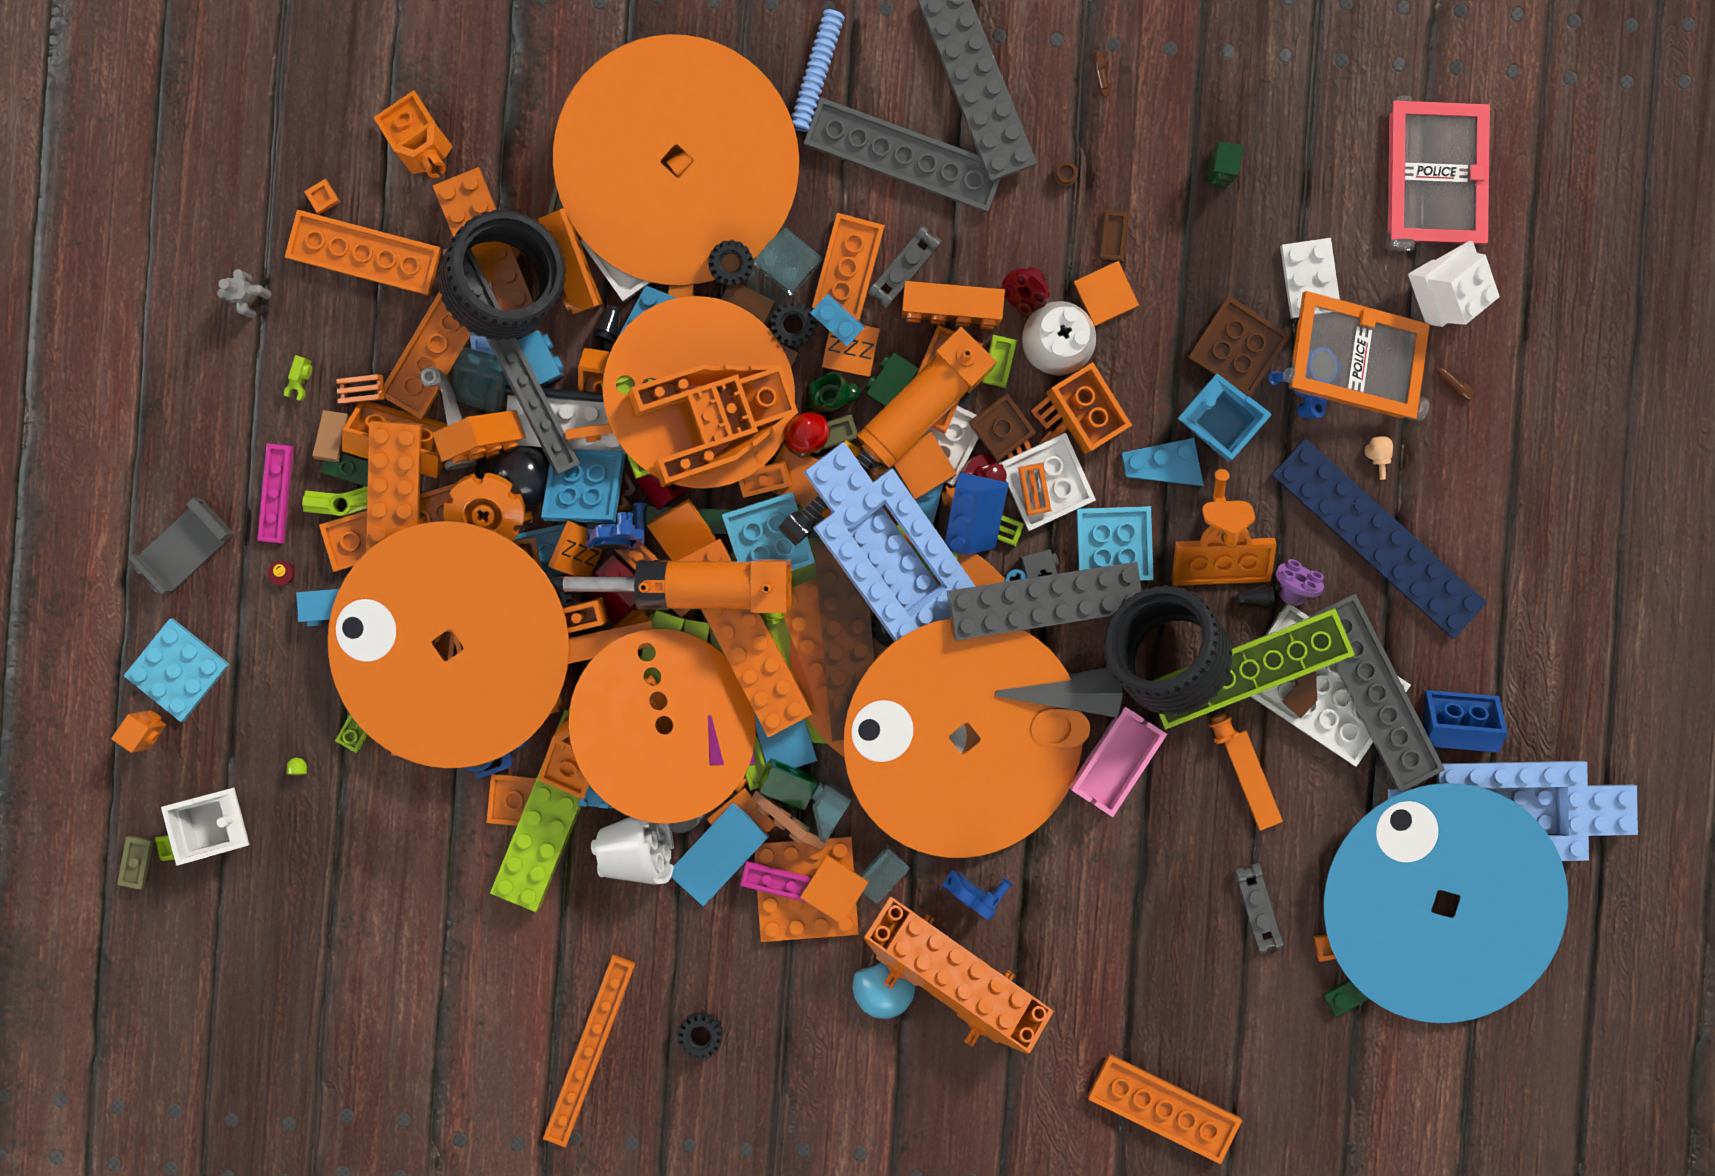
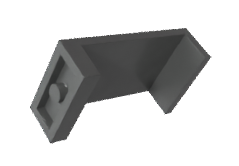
M193 497L187 503L189 509L143 552L139 555L128 557L133 563L132 568L139 575H144L150 581L148 584L151 589L158 594H171L235 535L202 498Z

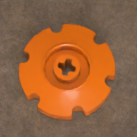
M485 473L483 479H478L475 474H471L460 479L451 488L449 494L453 499L446 500L443 514L445 521L480 526L513 541L519 533L516 525H523L525 505L521 494H513L510 491L513 484L505 478L496 474Z

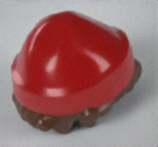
M807 412L793 417L786 425L784 434L785 446L799 458L808 457L811 453H819L829 439L831 427L827 424L825 418L818 413Z

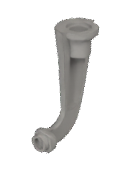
M435 367L423 369L421 372L422 384L425 387L438 385L441 390L447 425L449 426L462 420L454 390L446 374ZM468 457V460L454 464L453 460L446 461L444 465L446 470H457L478 465L477 460L470 461Z

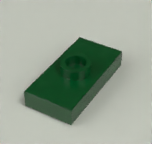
M343 453L340 454L339 462L324 460L321 473L362 486H368V461Z

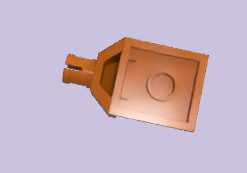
M414 90L373 117L393 151L412 174L427 172L429 177L438 178L440 176L436 168L439 169L442 175L445 173L446 165L442 160L446 158L453 146L439 129Z
M566 717L552 737L538 780L584 799L590 785L585 780L575 761L569 737V717Z

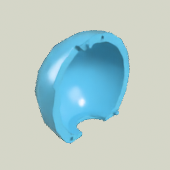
M881 962L870 968L857 971L854 974L852 988L855 1000L864 1012L874 1018L889 1019L906 1011L914 998L916 986L906 979L898 978L892 989L887 988V986L885 987L883 983L890 974V971Z

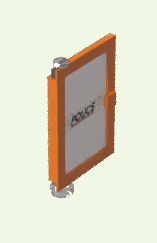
M1304 291L1302 292L1292 367L1286 368L1283 380L1289 383L1288 388L1295 390V392L1397 418L1422 421L1429 410V400L1426 397L1420 396L1430 324Z

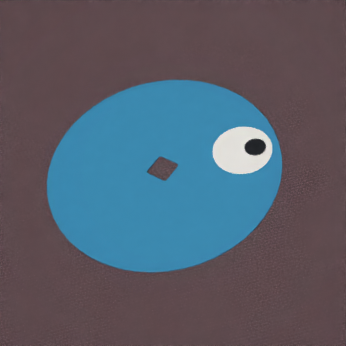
M1454 783L1427 785L1402 792L1384 801L1366 814L1352 828L1339 847L1328 873L1324 894V920L1329 943L1337 962L1351 982L1365 996L1379 1006L1409 1019L1432 1023H1454L1476 1019L1505 1007L1525 993L1540 978L1553 959L1563 936L1568 911V888L1563 864L1554 843L1539 822L1521 806L1496 792L1472 785ZM1438 890L1460 895V901L1453 918L1431 912Z

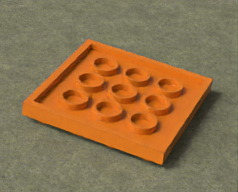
M852 836L824 838L828 843L823 850L805 842L799 844L794 840L763 842L754 852L755 863L813 877L826 855H829L854 871ZM757 890L761 942L859 935L857 903H855L844 922L840 924L808 902Z

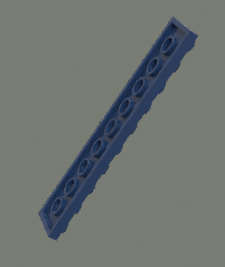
M1306 438L1295 447L1271 474L1277 482L1451 639H1455L1486 605L1487 602Z

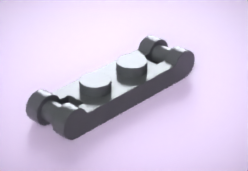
M924 225L867 292L872 298L875 296L880 300L881 305L885 309L889 307L904 289L905 281H910L942 243V240L937 236L934 238L929 234V230ZM921 240L928 245L925 251L918 246ZM885 284L892 289L889 294L881 289Z
M1252 864L1251 868L1244 870L1243 868L1235 869L1236 879L1259 954L1266 953L1267 949L1274 947L1275 949L1283 948V941L1279 934L1260 864ZM1254 877L1255 883L1247 885L1246 879ZM1270 931L1271 938L1263 940L1262 934Z

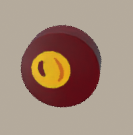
M276 561L268 569V577L275 585H287L292 582L295 576L293 566L286 561Z

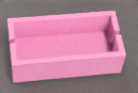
M1121 705L1119 716L1112 719L1074 777L1069 788L1114 817L1167 734L1127 707Z

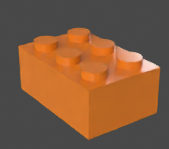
M1093 362L1046 392L1084 455L1132 426Z
M517 410L469 416L432 433L442 462L453 460L454 464L468 460V457L470 461L484 457V455L486 458L497 456L500 454V449L509 450L518 446V441L526 438Z

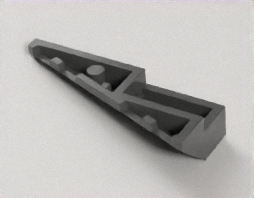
M1108 667L1089 669V671L1068 673L1071 678L1068 681L996 690L995 696L1118 717L1123 691L1122 686L1113 677Z

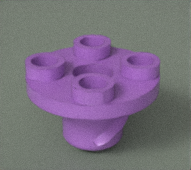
M1289 559L1287 563L1279 565L1276 571V577L1281 583L1280 586L1282 588L1279 596L1288 605H1301L1307 600V597L1320 596L1324 589L1323 575L1317 571H1310L1296 560Z

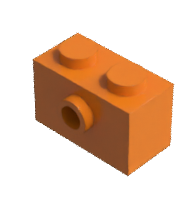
M150 710L148 712L128 714L111 739L131 753L147 750L158 739L166 724L160 721L161 717L157 713Z

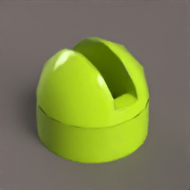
M300 758L291 759L287 764L286 775H307L306 762Z

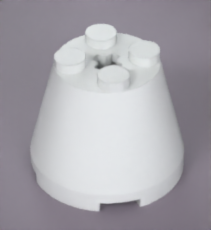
M1063 301L1047 303L1045 307L1034 311L1026 321L1022 334V346L1029 362L1036 369L1055 376L1069 375L1082 368L1091 358L1096 345V331L1091 318L1077 305ZM1070 331L1067 335L1068 339H1065L1064 336H1058L1059 332L1067 333Z
M628 817L601 828L596 840L591 842V850L596 855L598 862L597 872L600 877L656 885L667 883L672 876L674 867L670 864V849H674V842L669 823H650Z

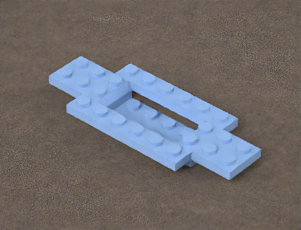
M845 442L839 444L807 468L803 473L831 511L830 515L814 526L813 529L894 642L919 627L950 618L947 591L974 587L975 585L895 471L889 469L872 482ZM884 504L886 505L888 510L891 512L893 517L896 519L900 527L903 529L905 534L908 536L912 544L915 546L917 551L920 553L922 558L925 560L929 568L932 570V572L942 585H938L936 583V581L931 576L929 571L926 569L924 564L921 562L917 554L914 552L912 547L904 538L900 530L897 528L895 523L892 521L890 516L882 507Z
M1586 761L1442 763L1445 770L1436 774L1437 784L1454 783L1485 788L1521 806L1539 822L1547 834H1559L1549 835L1554 843L1561 861L1589 860L1588 836L1638 835L1637 785H1588ZM1388 789V799L1402 792H1399L1397 789Z

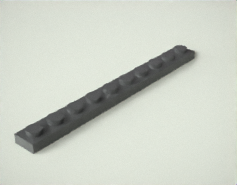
M471 249L465 252L463 259L464 276L469 288L487 305L501 309ZM487 339L556 476L578 466L580 462L569 441L566 440L565 433L517 339Z

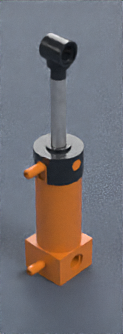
M756 559L751 562L638 560L635 577H554V574L550 573V571H544L556 592H635V602L639 610L751 609V613H787L792 609V559Z

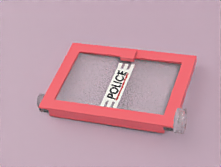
M1407 95L1398 96L1396 101L1391 102V113L1389 114L1388 233L1390 250L1415 249V242L1465 244L1468 241H1473L1476 245L1488 244L1489 104L1412 101V97Z

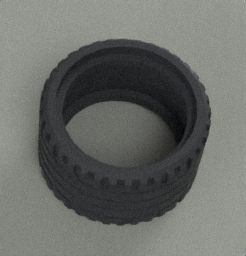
M492 210L491 212H483L481 216L476 215L469 219L455 234L441 260L438 284L439 292L442 294L441 299L447 311L452 314L451 317L459 322L460 326L467 328V331L473 332L480 337L485 336L487 339L501 340L505 338L508 340L517 338L533 330L557 303L566 279L564 276L566 273L565 260L562 257V250L559 248L557 240L552 237V233L547 231L543 224L536 222V219H531L524 213L519 214L517 211ZM484 242L506 243L520 250L531 261L538 276L539 289L536 302L523 309L510 311L496 309L484 303L469 288L463 270L465 252L473 246Z
M1168 585L1144 589L1122 603L1108 622L1109 625L1105 630L1106 635L1103 639V652L1107 667L1127 693L1142 707L1148 708L1149 711L1157 712L1158 714L1167 713L1168 715L1192 712V710L1199 709L1202 705L1210 702L1209 700L1217 695V692L1223 688L1224 682L1228 679L1227 676L1231 671L1230 666L1233 660L1231 657L1233 652L1228 634L1208 605L1195 593L1188 592L1187 589L1178 588L1177 586L1168 587ZM1172 621L1192 622L1201 627L1202 645L1197 658L1187 670L1174 678L1164 681H1148L1136 676L1135 656L1138 647L1153 629Z

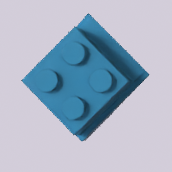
M1217 373L1177 419L1228 462L1234 459L1272 414Z

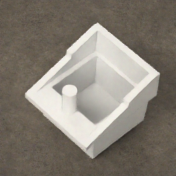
M1473 241L1466 242L1442 257L1431 260L1408 274L1424 321L1430 325L1440 327L1447 323L1466 325L1500 297L1486 255L1476 252Z
M235 788L161 807L176 866L249 845Z

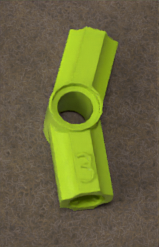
M368 486L343 494L305 491L302 502L303 512L346 517L366 510ZM341 499H345L347 502V508L343 512L338 509V502Z

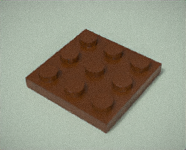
M1228 295L1187 359L1214 376L1218 373L1246 396L1251 397L1290 335Z

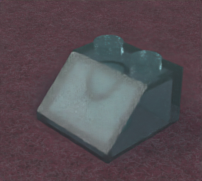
M784 228L760 252L754 260V265L793 297L824 258L790 230Z
M464 347L454 364L453 390L457 403L490 413L501 412L506 396L505 386H508L509 382L495 355Z
M826 780L824 785L819 783L811 797L814 799V815L820 841L823 843L826 842L851 803V795Z

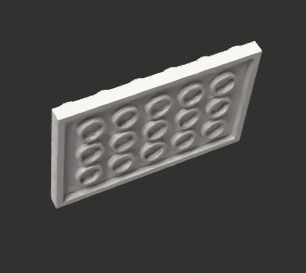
M1285 604L1265 635L1310 617L1294 606ZM1334 664L1316 670L1317 701L1302 718L1297 717L1281 702L1297 684L1294 680L1250 696L1356 767L1373 743ZM1398 677L1405 692H1407L1411 685Z

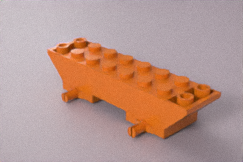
M890 896L864 936V940L877 955L876 959L886 965L890 971L883 985L892 989L898 978L906 979L914 986L919 985L956 1011L957 1016L967 1022L971 1031L964 1041L972 1047L979 1035H983L995 1043L1000 1042L1029 1054L1054 1011L1013 983L1012 980L1015 975L1011 974V971L1006 970L1003 976L932 926V923L935 921L934 917L926 914L925 918L922 919Z

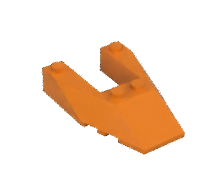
M702 364L631 387L628 392L636 416L687 400L701 437L702 445L657 459L653 463L661 487L736 461L798 413L781 365L719 366Z

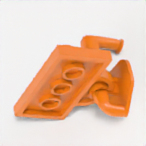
M1218 469L1215 472L1213 502L1206 503L1202 509L1204 521L1211 526L1203 533L1200 541L1175 542L1172 571L1173 586L1271 582L1277 545L1275 538L1251 539L1247 527L1255 521L1253 507L1245 501H1226L1225 488L1226 481L1229 479V473L1224 469Z

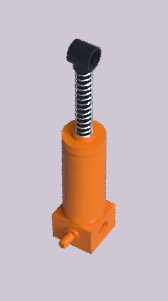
M962 327L936 351L935 358L856 435L863 444L861 446L863 452L858 453L856 459L864 470L869 469V466L874 464L873 462L882 463L886 468L890 469L966 392L970 393L994 370L997 361ZM816 495L814 500L811 499L812 502L807 504V507L802 509V512L799 510L797 512L794 511L778 527L795 546L813 530V521L815 519L818 520L817 517L820 514L822 515L824 510H827L828 506L820 495Z

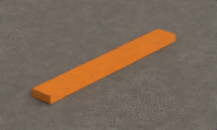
M614 954L612 955L545 1131L544 1140L566 1148L634 970L635 962Z

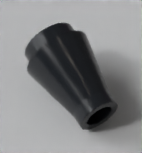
M609 304L606 306L605 311L593 329L596 339L612 343L613 339L617 338L620 308Z
M1265 584L1245 591H1238L1240 606L1269 608V606L1275 605L1273 586Z

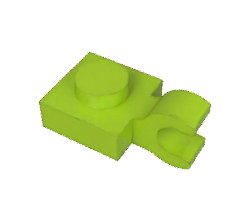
M295 355L288 376L290 381L284 390V396L290 397L292 391L297 390V400H304L306 393L302 384H305V380H308L311 376V360Z

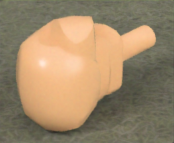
M1384 436L1372 438L1370 443L1365 446V455L1373 459V464H1379L1380 480L1386 479L1385 464L1391 463L1393 453L1392 440Z

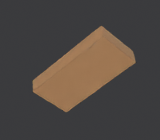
M323 410L312 455L314 459L339 462L342 450V429L349 419L348 414Z

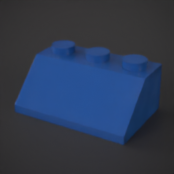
M960 472L955 486L945 544L951 552L970 555L996 547L1009 485L1008 482Z
M1425 691L1422 725L1433 747L1489 752L1500 751L1508 732L1499 696Z

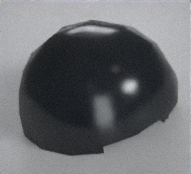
M518 446L507 453L493 467L491 474H496L511 482L513 486L510 491L513 494H521L525 508L535 507L544 501L550 463L546 455L537 448Z

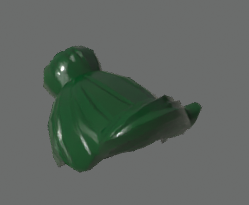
M832 372L816 381L812 380L809 384L807 398L808 412L821 414L822 412L839 409L846 403H854L859 397V387L854 383L848 384L841 375Z

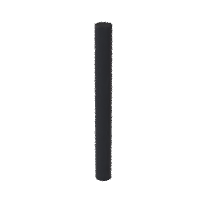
M505 386V395L515 396L511 386ZM542 388L546 398L604 402L603 392Z

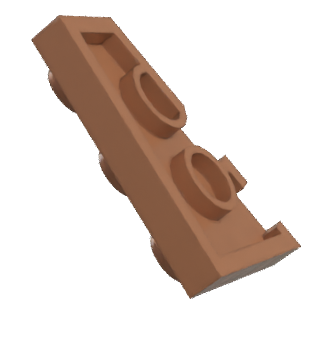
M756 790L751 797L758 804L756 809L766 816L770 814L774 818L772 822L782 830L788 829L791 832L789 836L797 843L802 844V842H805L821 850L828 843L824 838L810 833L809 830L811 828L794 817L791 819L792 814L774 800L765 798L759 791Z

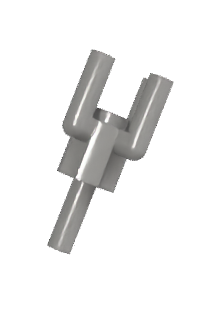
M236 269L233 272V278L221 279L219 281L221 289L218 290L217 295L228 302L236 303L238 313L254 318L256 311L248 307V302L252 300L253 296L269 299L271 291L260 285H251L252 276L240 269Z

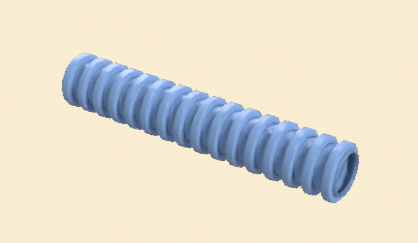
M827 9L823 12L825 17L821 18L820 32L816 34L818 39L814 41L816 46L812 47L813 54H810L809 57L811 61L807 63L809 69L805 70L804 83L800 86L802 89L798 93L800 98L796 99L795 113L791 115L794 129L802 132H807L810 128L811 117L815 114L814 109H817L816 102H819L820 99L818 95L822 93L820 88L824 87L825 73L829 70L827 66L831 64L829 59L833 57L834 44L838 41L836 36L840 35L841 22L845 19L842 13L832 9Z

